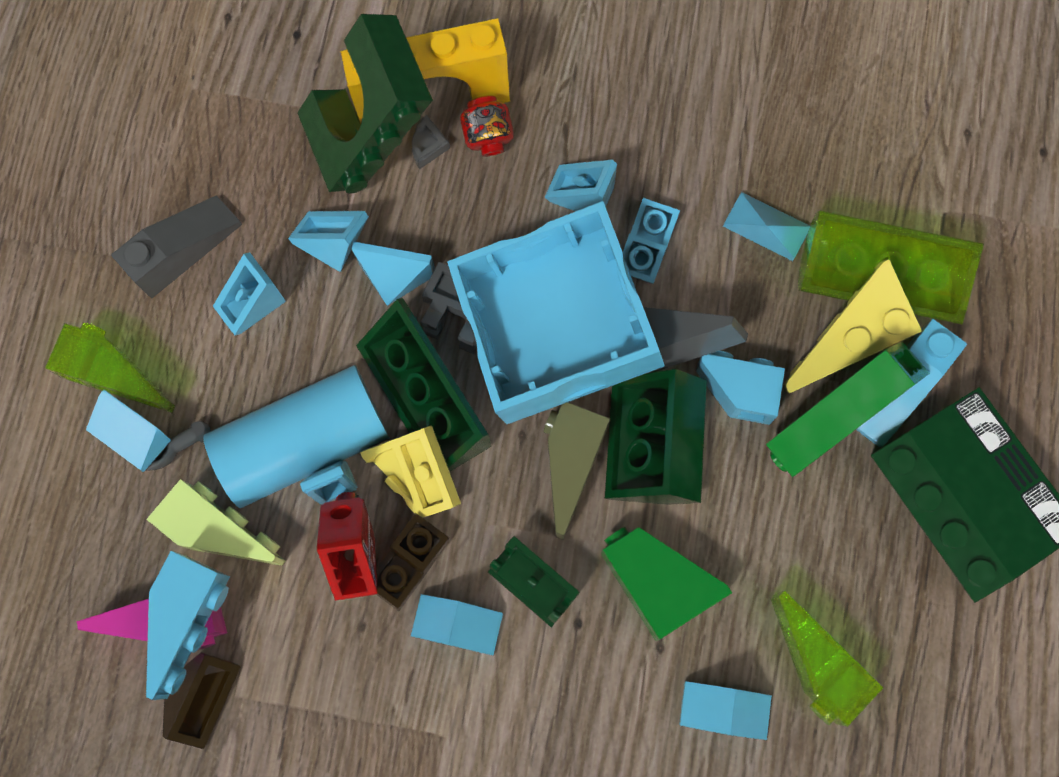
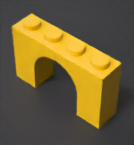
M498 18L406 37L424 79L434 77L458 78L468 84L471 100L495 96L499 102H510L507 52ZM343 50L340 52L347 86L361 124L364 109L362 86L348 50Z

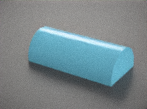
M353 365L204 434L203 439L210 463L220 484L230 500L238 508H243L310 476L316 471L389 439V436L356 365Z

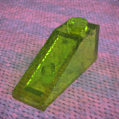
M64 323L45 368L62 379L100 391L105 390L110 394L173 413L175 405L114 343L105 337V330L88 323H82L80 328Z
M786 591L776 593L770 600L804 693L813 701L809 707L826 724L830 725L834 722L836 725L848 727L878 695L883 687Z

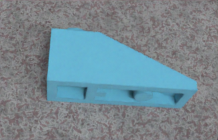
M934 319L921 329L922 332L916 334L907 345L908 349L930 374L856 429L879 448H882L943 377L967 345L965 341Z

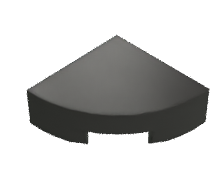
M427 115L416 125L412 139V153L419 169L450 149L449 141Z

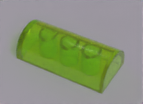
M818 211L812 220L805 241L799 269L798 289L803 292L848 301L876 270L874 268L879 262L890 260L914 315L963 324L984 244Z

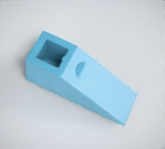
M170 551L149 591L146 697L151 700L168 699L170 694L173 695L178 691L185 679L186 669H184V666L191 652L195 653L203 644L208 632V628L205 625L212 611H217L222 606L229 591V587L226 584L230 576L174 551Z

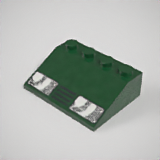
M980 387L871 455L873 461L974 603L1015 580L1059 549V493Z

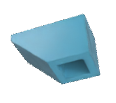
M716 351L701 356L696 372L701 379L707 381L708 389L730 418L770 425L777 418L785 368L775 367L774 363L767 359L753 358L749 362L733 359L734 356L724 351Z

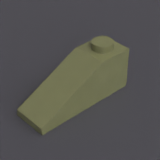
M569 402L562 404L559 412L552 409L543 431L549 434L548 454L555 536L561 540H564L610 418Z

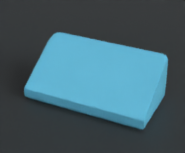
M105 390L99 395L86 428L89 433L142 472L149 467L171 441L160 429Z

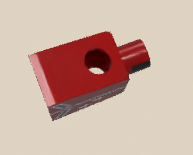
M341 493L336 497L335 501L325 502L320 506L317 552L335 601L378 594L375 537L365 501L356 493ZM354 549V561H348L344 557L346 550Z

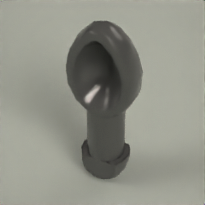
M197 421L192 423L191 427L169 438L171 441L145 471L162 469L175 459L178 452L198 441L202 443L204 441V434L211 431L210 426L203 421Z

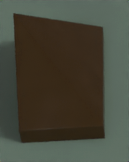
M202 652L184 666L186 676L182 685L175 694H170L168 699H164L163 737L167 740L204 749L241 666Z

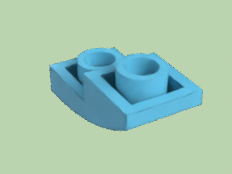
M646 198L642 199L634 225L623 250L631 277L654 284L680 210Z

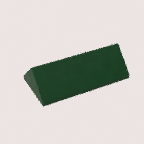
M403 298L396 299L356 346L408 432L412 433L432 425L448 470L451 472L492 447L489 434Z

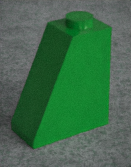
M623 527L604 540L608 547L602 550L601 556L655 641L667 636L732 594L728 585L639 527L630 533L626 527Z

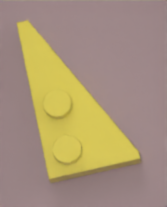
M883 260L874 268L876 270L862 288L852 295L845 309L837 314L817 339L816 345L804 360L799 361L790 372V377L783 384L786 392L790 394L922 332L890 260Z

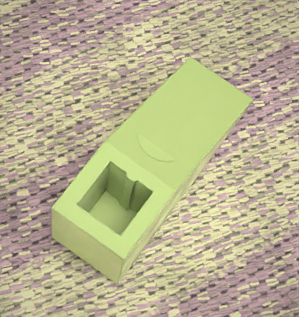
M180 479L147 518L151 524L177 545L190 550L281 566L286 561L276 553L280 545L263 532H260L257 536L252 534L245 528L249 521L231 506L224 511L216 505L214 500L218 496L200 481H197L193 486Z

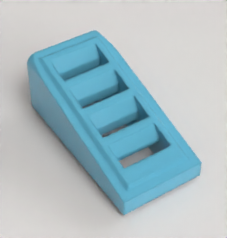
M339 461L316 471L300 483L302 491L319 504L333 501L339 494L353 492L358 488L346 461Z

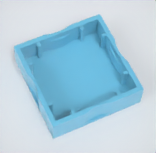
M603 201L547 222L527 235L501 240L447 261L463 313L475 334L477 357L494 411L506 424L665 366Z

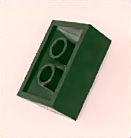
M678 369L643 374L612 386L604 499L665 505L701 503L706 380Z

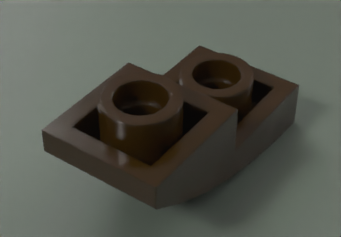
M415 513L390 545L391 550L376 568L378 591L376 595L397 611H400L449 541V537Z

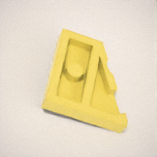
M432 425L360 452L366 463L373 461L387 476L384 482L395 493L400 494L405 499L406 505L422 518L461 504Z

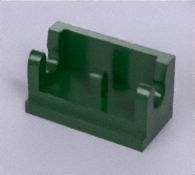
M515 536L506 544L502 554L497 559L495 558L489 566L490 570L488 573L551 628L580 593Z

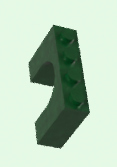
M360 14L344 39L363 91L364 109L361 125L346 89L311 90L297 112L329 192L346 191V193L352 194L365 189L369 180L384 165V161L401 144L403 137L420 120L422 113L433 101L397 15Z

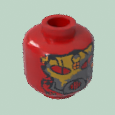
M495 96L480 97L467 103V109L460 116L467 147L474 151H481L483 157L495 156L505 152L504 145L511 142L514 138V129L508 106L504 102L497 101Z

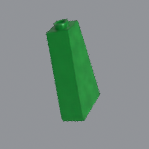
M902 341L884 350L770 440L766 445L771 450V459L780 470L788 471L793 478L930 373Z

